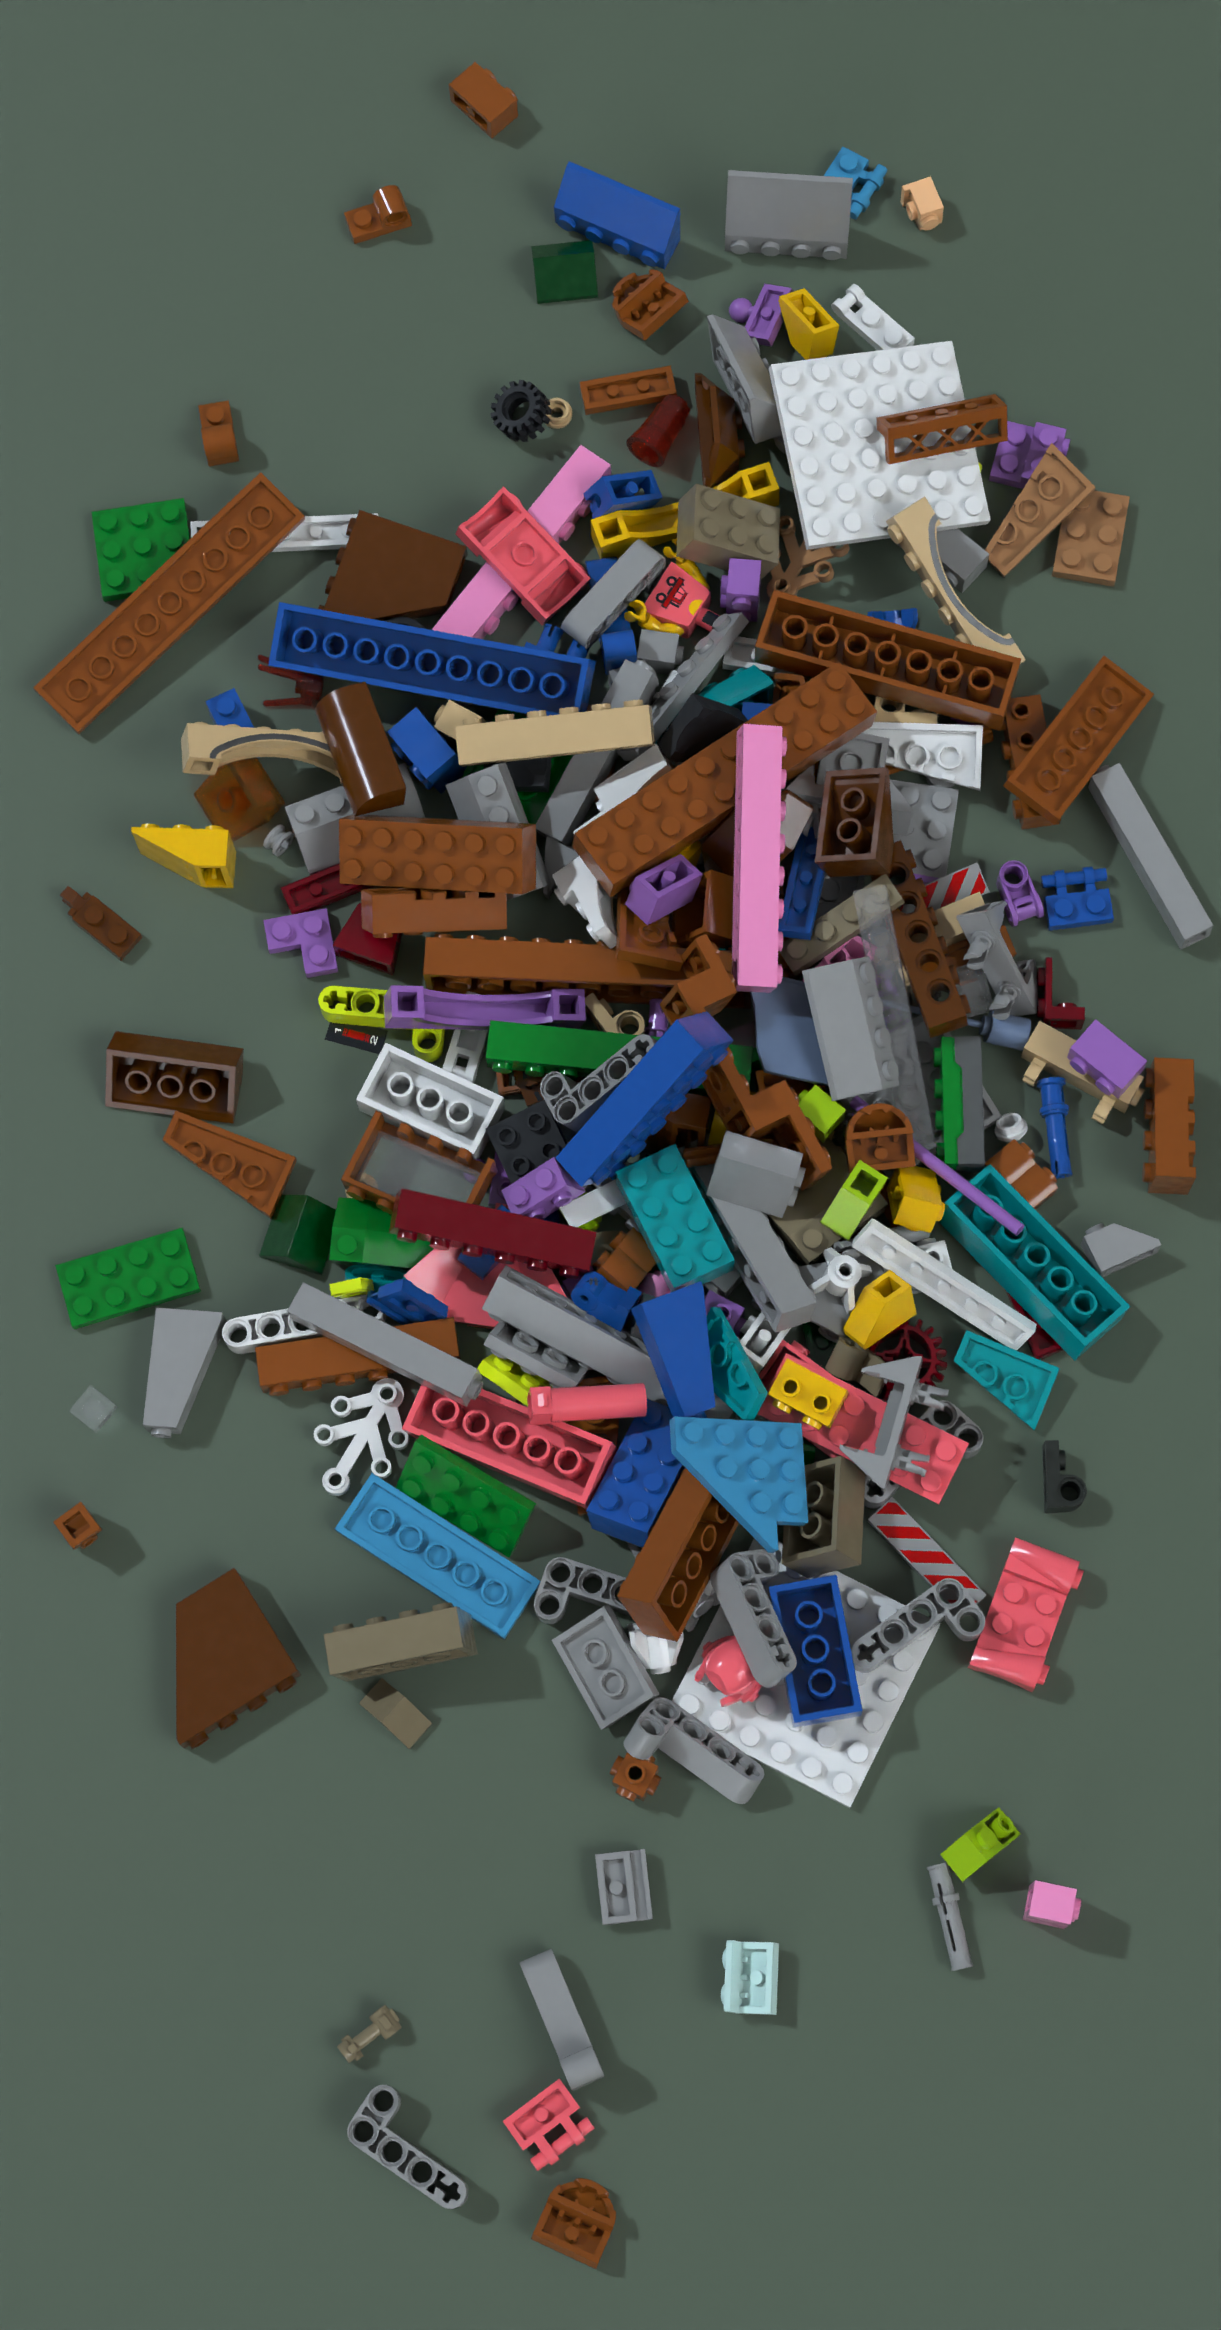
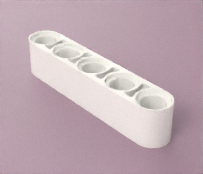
M367 1294L338 1299L362 1312L366 1307L371 1306L366 1303ZM288 1308L236 1317L228 1320L222 1329V1336L226 1345L236 1354L256 1352L255 1347L325 1336L311 1329L306 1331L296 1329L297 1322L293 1321L288 1314ZM379 1311L375 1318L385 1322L386 1314ZM278 1324L280 1330L275 1336L267 1337L263 1334L267 1325ZM238 1329L247 1331V1336L242 1342L235 1343L231 1341V1335L234 1331Z

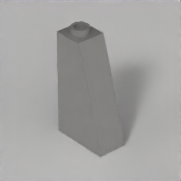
M156 1308L143 1426L147 1432H151V1436L171 1438V1433L181 1434L222 1336V1329L226 1323V1318L222 1312Z

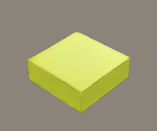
M361 1277L329 1284L331 1296L342 1299L365 1295L370 1290L374 1291L373 1280Z

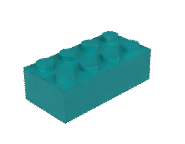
M676 1144L615 1172L616 1184L670 1292L700 1281L703 1285L734 1270L735 1259Z

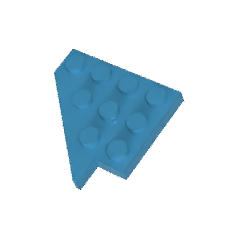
M678 1416L670 1419L671 1453L768 1553H774L779 1550L777 1525L804 1526L808 1523L802 1423Z

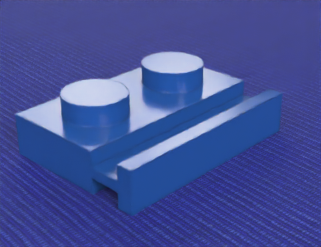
M397 1279L392 1283L379 1287L378 1292L370 1290L367 1293V1304L402 1325L447 1318L448 1306L437 1300L433 1295L416 1287L409 1280Z

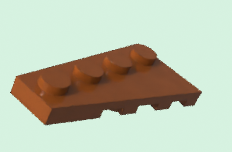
M630 885L618 892L616 959L680 972L683 960L681 954H677L675 948L677 941L674 932H671L669 928V914L647 925L625 905L630 893Z

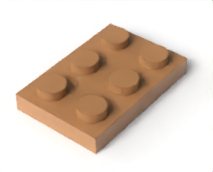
M1094 490L1061 522L1052 577L1114 587L1130 496Z

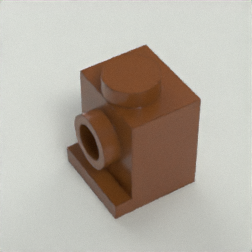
M79 1502L53 1521L73 1550H76L78 1547L82 1549L88 1547L98 1539L97 1533L103 1530L82 1502Z

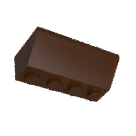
M116 1031L106 1049L105 1106L174 1115L175 1111H178L196 1119L233 1124L243 1077L244 1048Z

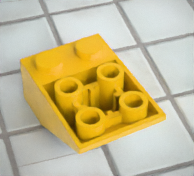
M150 823L142 824L141 827H131V832L140 854L200 887L234 888L236 850L229 830L216 825L206 826L205 829H192L191 826L183 824L174 825L173 828H160V826Z

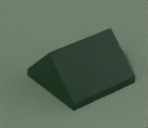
M592 241L531 246L537 304L598 298L595 254Z
M281 1195L259 1257L322 1275L330 1254L332 1226L336 1209L308 1195Z

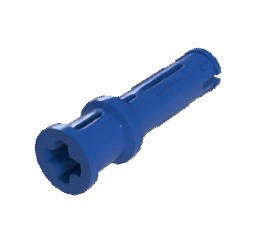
M1063 1077L1043 1078L1036 1082V1087L1041 1092L1042 1107L1039 1109V1112L1046 1122L1051 1172L1055 1175L1056 1179L1065 1178V1175L1066 1177L1073 1175L1065 1116L1069 1112V1106L1065 1104L1063 1086L1066 1085V1079Z

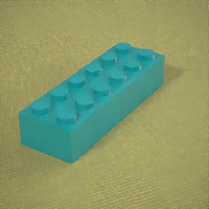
M989 1164L969 1182L1025 1225L1020 1234L1017 1236L959 1191L944 1202L945 1210L939 1223L1076 1361L1112 1329L1131 1306Z

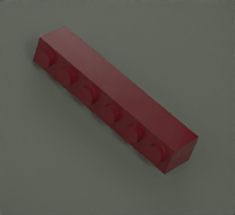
M403 1188L396 1194L389 1233L396 1234V1239L403 1242L416 1243L417 1239L430 1242L429 1246L435 1249L449 1250V1247L462 1249V1254L471 1257H482V1254L495 1256L494 1261L502 1264L512 1265L514 1261L527 1263V1268L530 1270L545 1272L547 1268L559 1271L560 1276L571 1279H578L579 1275L583 1276L586 1272L590 1271L597 1233L591 1230Z

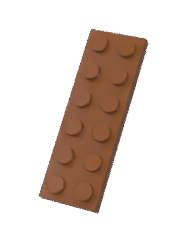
M1103 656L1003 786L1055 825L1154 693L1106 656Z

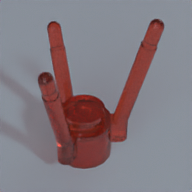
M258 655L259 661L269 664V657ZM263 664L258 665V669L296 681L295 693L301 694V697L265 700L263 701L264 706L299 704L311 706L312 700L320 701L324 686V676L279 667L275 668Z

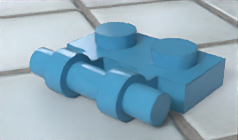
M842 147L824 176L853 178L852 191L857 183L863 185L859 193L852 192L850 218L856 220L860 213L865 212L870 205L869 199L874 191H878L883 185V177L887 173V168L878 164L873 172H867L869 160Z

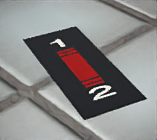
M330 1022L325 1040L380 1054L388 1031L371 1026Z

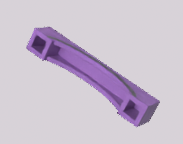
M391 985L384 995L385 1028L489 1030L490 1020L579 1029L586 1021L584 989H552L550 991L525 994L475 995L429 990L423 988V986Z

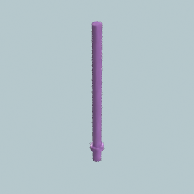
M855 1096L849 1106L858 1111L869 1104L859 1096ZM913 1139L914 1153L918 1160L1016 1236L1020 1234L1025 1226L1023 1223Z

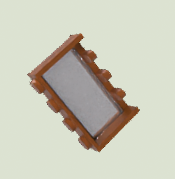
M375 1111L341 1181L347 1190L346 1193L350 1197L362 1202L365 1198L376 1203L379 1209L392 1214L396 1194L401 1188L480 1205L492 1179L498 1173L495 1160L489 1157L486 1163H482L473 1159L472 1153L465 1148H459L458 1152L446 1148L440 1138L430 1135L428 1140L415 1135L412 1127L401 1123L398 1128L385 1122L382 1113Z

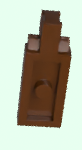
M69 886L60 894V897L63 898L62 901L71 908L67 914L72 918L73 922L119 960L122 961L143 938L141 933L94 895L91 896L86 892L81 897Z

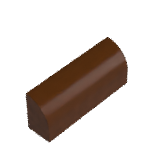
M366 682L345 686L327 694L318 702L315 712L354 816L404 805L406 785Z

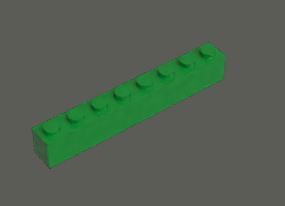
M490 1020L486 1062L487 1067L492 1068L493 1071L507 1074L511 1073L512 1070L525 1071V1074L529 1076L542 1077L545 1073L557 1071L572 1080H576L577 1077H587L638 1035ZM651 1036L652 1038H654V1039L657 1040V1041L661 1038V1037H653V1036ZM730 1044L728 1047L734 1057L733 1063L739 1074L744 1075L750 1086L753 1046ZM702 1084L695 1089H690L691 1092L707 1093Z

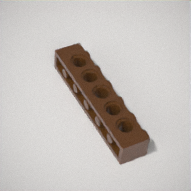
M900 840L894 842L891 872L886 875L889 879L896 875L906 878L901 884H893L905 903L885 917L930 1038L967 1026L966 1014L971 1013V1009L966 995L959 996L956 985L960 983L955 966H948L945 955L949 954V950L944 936L937 937L934 926L938 925L934 909L932 906L926 908L923 897L928 895L922 878L916 879L912 869L916 868L917 865L911 849L905 850ZM884 874L870 875L872 882ZM906 904L916 906L912 913L906 914L900 911V908ZM916 933H923L927 936L920 943L913 942L910 939ZM927 962H934L938 965L937 969L932 972L923 971L921 967ZM938 991H944L949 994V997L944 1001H935L932 998Z

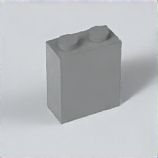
M726 1130L711 1174L706 1196L783 1218L786 1207L794 1206L798 1189L801 1187L806 1168L800 1167L803 1153Z

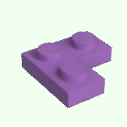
M327 908L263 920L270 954L301 948L307 978L339 972Z

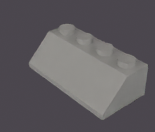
M714 314L707 316L713 362L731 397L734 398L735 405L754 443L756 444L782 435L769 373L770 366L766 358L761 359L760 348L756 338H750L746 328L742 325Z
M506 762L488 767L446 785L459 820L528 823ZM536 844V889L551 884ZM507 894V900L523 894Z
M405 763L398 765L406 785L404 805L364 815L425 818L417 791ZM344 786L285 806L289 823L309 875L340 864L339 819L354 814Z
M870 956L803 970V979L832 1101L899 1086L898 1067L893 1059L890 1046L891 1036L886 1029L883 1016V1002L878 995L875 982L876 972L871 964Z

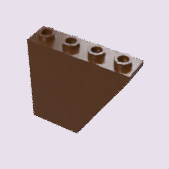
M359 510L357 518H351L348 524L346 536H349L346 548L341 546L335 562L339 566L336 576H330L327 582L325 594H328L325 606L320 605L318 609L380 621L394 617L417 619L445 613L449 608L468 555L467 546Z
M235 1568L176 1604V1739L184 1749L188 1746L194 1749L209 1739L207 1734L218 1727L221 1731L229 1728L239 1720L237 1715L247 1709L250 1712L259 1709L268 1702L267 1696L277 1690L280 1694L289 1690L297 1684L295 1679L301 1676Z

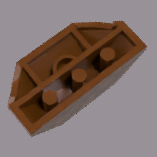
M695 373V397L703 486L713 488L732 477L739 470V458H745L744 439H738L737 430L742 429V417L739 411H735V400L702 373Z
M790 790L781 791V801L786 803V815L784 821H781L780 834L785 835L784 853L780 854V862L794 849L813 812L811 804ZM735 808L700 843L705 872L714 870L734 877Z

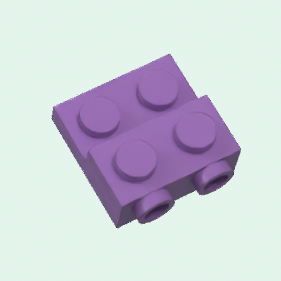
M1007 421L1008 441L998 443L989 481L1023 489L1051 442L1066 457L1070 444V439L1065 438L1067 429L1036 422L1035 427Z

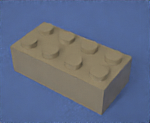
M441 1603L432 1606L433 1611L420 1614L419 1610H408L400 1612L398 1619L387 1621L386 1617H375L367 1619L366 1625L354 1628L351 1623L334 1626L333 1632L323 1634L329 1673L331 1676L348 1682L478 1655L471 1614L460 1609V1607H453L452 1603Z

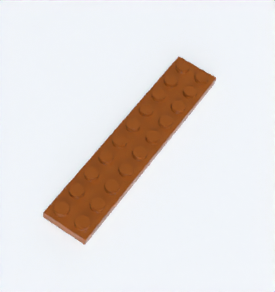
M260 472L33 687L34 690L79 735L305 520V516Z

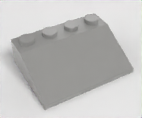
M728 170L725 251H732L735 254H746L749 252L762 253L766 256L780 254L793 255L797 258L811 256L824 257L827 260L847 259L853 178Z

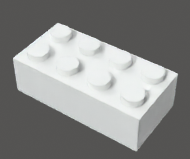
M385 1043L356 1098L359 1111L372 1117L375 1111L381 1112L385 1122L398 1128L401 1123H405L412 1127L415 1135L427 1140L430 1135L436 1136L442 1140L444 1147L458 1152L459 1148H465L472 1153L475 1160L480 1158L490 1139L486 1128L498 1123L505 1109L502 1096L388 1043Z

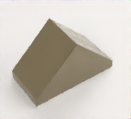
M383 1678L378 1681L359 1703L408 1749H411L432 1725V1722L404 1695Z

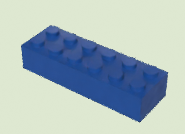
M707 1011L676 1019L555 1159L581 1187L592 1183L599 1185L607 1178L614 1180L615 1172L627 1167L624 1163L630 1157L638 1155L646 1147L647 1144L644 1141L650 1134H656L665 1126L667 1121L664 1118L671 1111L675 1112L687 1101L685 1095L691 1088H697L706 1080L708 1075L705 1072L712 1065L716 1066L727 1056L728 1051L726 1049L734 1040Z

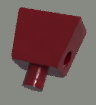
M359 903L336 938L333 948L338 957L393 975L403 933H393V936L389 938L373 937L372 933L362 929L361 903Z

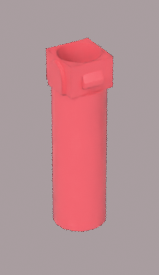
M644 1383L550 1388V1386L530 1387L527 1396L530 1425L564 1421L645 1417L647 1413V1395Z

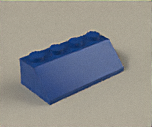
M568 162L554 205L555 223L566 231H575L585 235L587 239L594 243L601 242L613 247L616 252L622 255L629 254L650 267L657 266L665 270L680 242V208L580 165Z

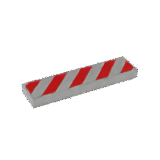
M976 862L925 884L928 896L923 897L926 908L932 906L934 910H937L977 892H980L982 896L990 891ZM906 904L900 908V911L906 914L912 913L916 906ZM886 920V929L889 930L890 928ZM867 935L870 943L873 942L871 937L875 935Z
M893 1497L867 1520L930 1588L945 1578H953L964 1586L977 1605L986 1597V1594ZM944 1588L939 1592V1597L947 1604L955 1603L958 1600L957 1594L953 1589Z

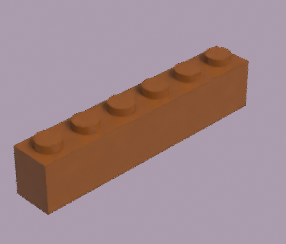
M454 1317L393 1326L461 1360ZM327 1337L255 1347L260 1387L263 1393L269 1392L270 1396L285 1395L289 1393V1389L302 1387L303 1391H314L321 1389L322 1384L335 1382L336 1386H347L354 1384L355 1379L368 1377L369 1381H379L388 1378V1374L397 1373Z

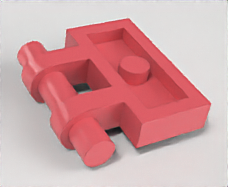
M560 2078L503 2120V2123L523 2151L533 2143L538 2146L540 2152L530 2159L537 2171L548 2163L552 2166L560 2160L558 2157L560 2154L574 2144L576 2146L580 2145L585 2141L584 2136L595 2129L587 2117L576 2125L569 2116L580 2109V2106ZM561 2123L566 2133L549 2144L544 2135Z

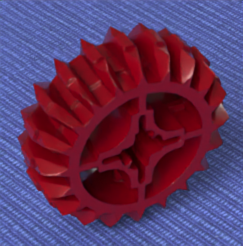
M910 1319L868 1348L885 1362L897 1360L899 1355H901L902 1347L905 1348L904 1355L907 1356L906 1358L915 1356L923 1358L922 1354H917L911 1349V1338L921 1344L928 1355V1358H923L921 1368L929 1370L920 1379V1383L936 1387L933 1381L943 1382L944 1375L939 1371L947 1369V1362L938 1359L945 1357L947 1351L943 1348L935 1349L942 1343V1338L939 1336L930 1339L934 1332L932 1326L928 1327L924 1332L920 1330L923 1323L921 1319L916 1321L915 1327L909 1325ZM900 1337L899 1344L895 1349L884 1350L883 1353L876 1352L878 1347L886 1340ZM885 1383L882 1389V1401L886 1402L888 1400L894 1383Z

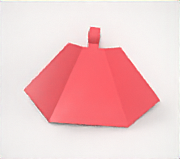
M496 1203L495 1209H497L501 1205V1203ZM502 1204L510 1211L507 1204ZM449 1247V1250L434 1248L404 1274L406 1280L411 1281L413 1285L433 1295L437 1300L448 1306L447 1318L454 1317L457 1323L486 1329H493L499 1323L492 1319L482 1307L499 1274L506 1265L566 1297L552 1269L547 1268L545 1272L530 1270L527 1268V1263L514 1261L512 1265L498 1263L481 1280L457 1260L462 1249Z

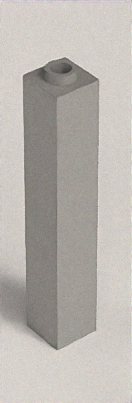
M625 659L601 704L611 703L612 709L624 707V701L643 700V705H646L658 684V680L652 672L653 668L640 660H636L633 663ZM618 750L573 755L536 823V831L540 836L544 838L549 836L565 846H570L574 839L573 831L581 826L597 796L593 788L606 780L619 756Z
M1118 763L1112 767L1104 765L1098 768L1090 779L1088 789L1180 950L1209 937L1214 925L1121 764Z
M304 1282L287 1310L293 1321L466 1407L470 1400H475L482 1390L483 1382L481 1380L483 1377L477 1368Z

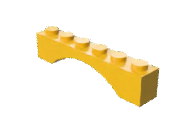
M769 462L741 470L726 481L713 487L716 490L774 507L779 505L780 488ZM679 502L645 510H619L591 519V536L600 559L617 556V558L621 557L638 539H642L651 547L676 539Z

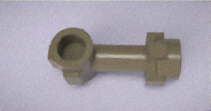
M386 2004L369 2016V2019L372 2021L371 2025L353 2039L348 2034L341 2039L342 2043L337 2047L348 2063L354 2059L358 2061L362 2058L361 2049L378 2036L382 2035L386 2040L402 2028L398 2022L400 2019L392 2008L389 2010Z

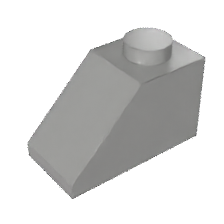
M1103 1223L1089 1228L1085 1231L1086 1235L1080 1244L1091 1267L1102 1278L1158 1253L1161 1247L1159 1239L1115 1223L1106 1227Z

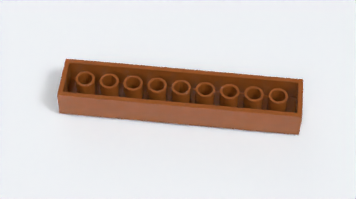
M838 661L743 724L782 726V737L787 738V751L785 757H782V769H786V782H788L872 727L877 710ZM743 724L574 833L572 847L610 898L628 887L635 877L664 863L710 833L735 808L737 731Z
M435 934L434 937H426L423 976L426 989L441 992L466 994L467 991L481 995H508L544 992L552 989H584L585 998L594 993L598 1000L603 998L607 1003L650 1005L651 999L663 1000L676 983L687 979L682 968L679 972L616 959V946L610 949L603 941H599L597 944H584L583 941L569 939L565 940L564 943H553L546 938H534L530 942L518 941L517 938L509 936L500 937L499 940H486L485 937L480 935H469L466 939L453 938L449 934ZM678 944L675 945L677 954L682 955L687 949L682 948ZM729 947L727 950H719L720 960L724 968L732 974V947ZM737 991L724 1008L751 1009L750 992Z

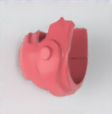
M735 1635L725 1636L714 1642L709 1641L703 1646L704 1651L701 1657L704 1660L696 1672L694 1680L700 1682L704 1674H706L718 1690L724 1695H728L720 1700L721 1707H726L739 1701L743 1703L748 1701L754 1702L759 1697L758 1692L762 1685L753 1677Z

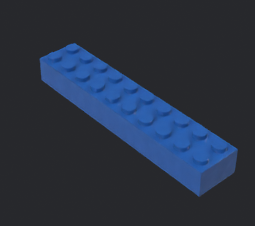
M279 602L268 666L359 683L366 682V684L525 714L531 711L546 710V714L549 716L558 715L560 708L578 707L579 712L587 711L596 661Z

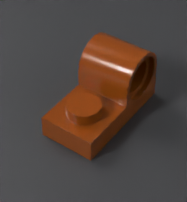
M396 185L384 186L377 190L373 195L372 204L344 212L354 244L412 226L410 214L401 190Z
M229 400L198 405L202 425L201 433L208 465L215 466L238 462L239 455Z

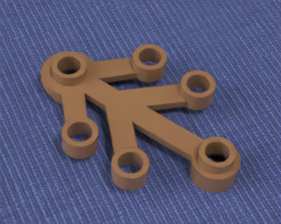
M790 516L780 517L779 535L783 537L791 563L784 573L778 560V565L770 571L772 579L767 585L769 598L771 599L773 590L797 596L798 590L819 582L826 583L831 581L834 577V570L831 563L825 560L845 556L849 552V544H844L839 549H835L836 546H830L817 550H806L805 541H803L799 548L795 536L796 526ZM786 524H789V525H790V526H789L788 528H786V529H781L782 526H784V525H786ZM816 564L813 572L798 576L803 568ZM828 569L827 573L819 574L822 570Z

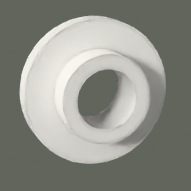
M1007 1113L996 1121L995 1135L1001 1141L1009 1143L1013 1139L1018 1141L1026 1134L1028 1126L1019 1114Z

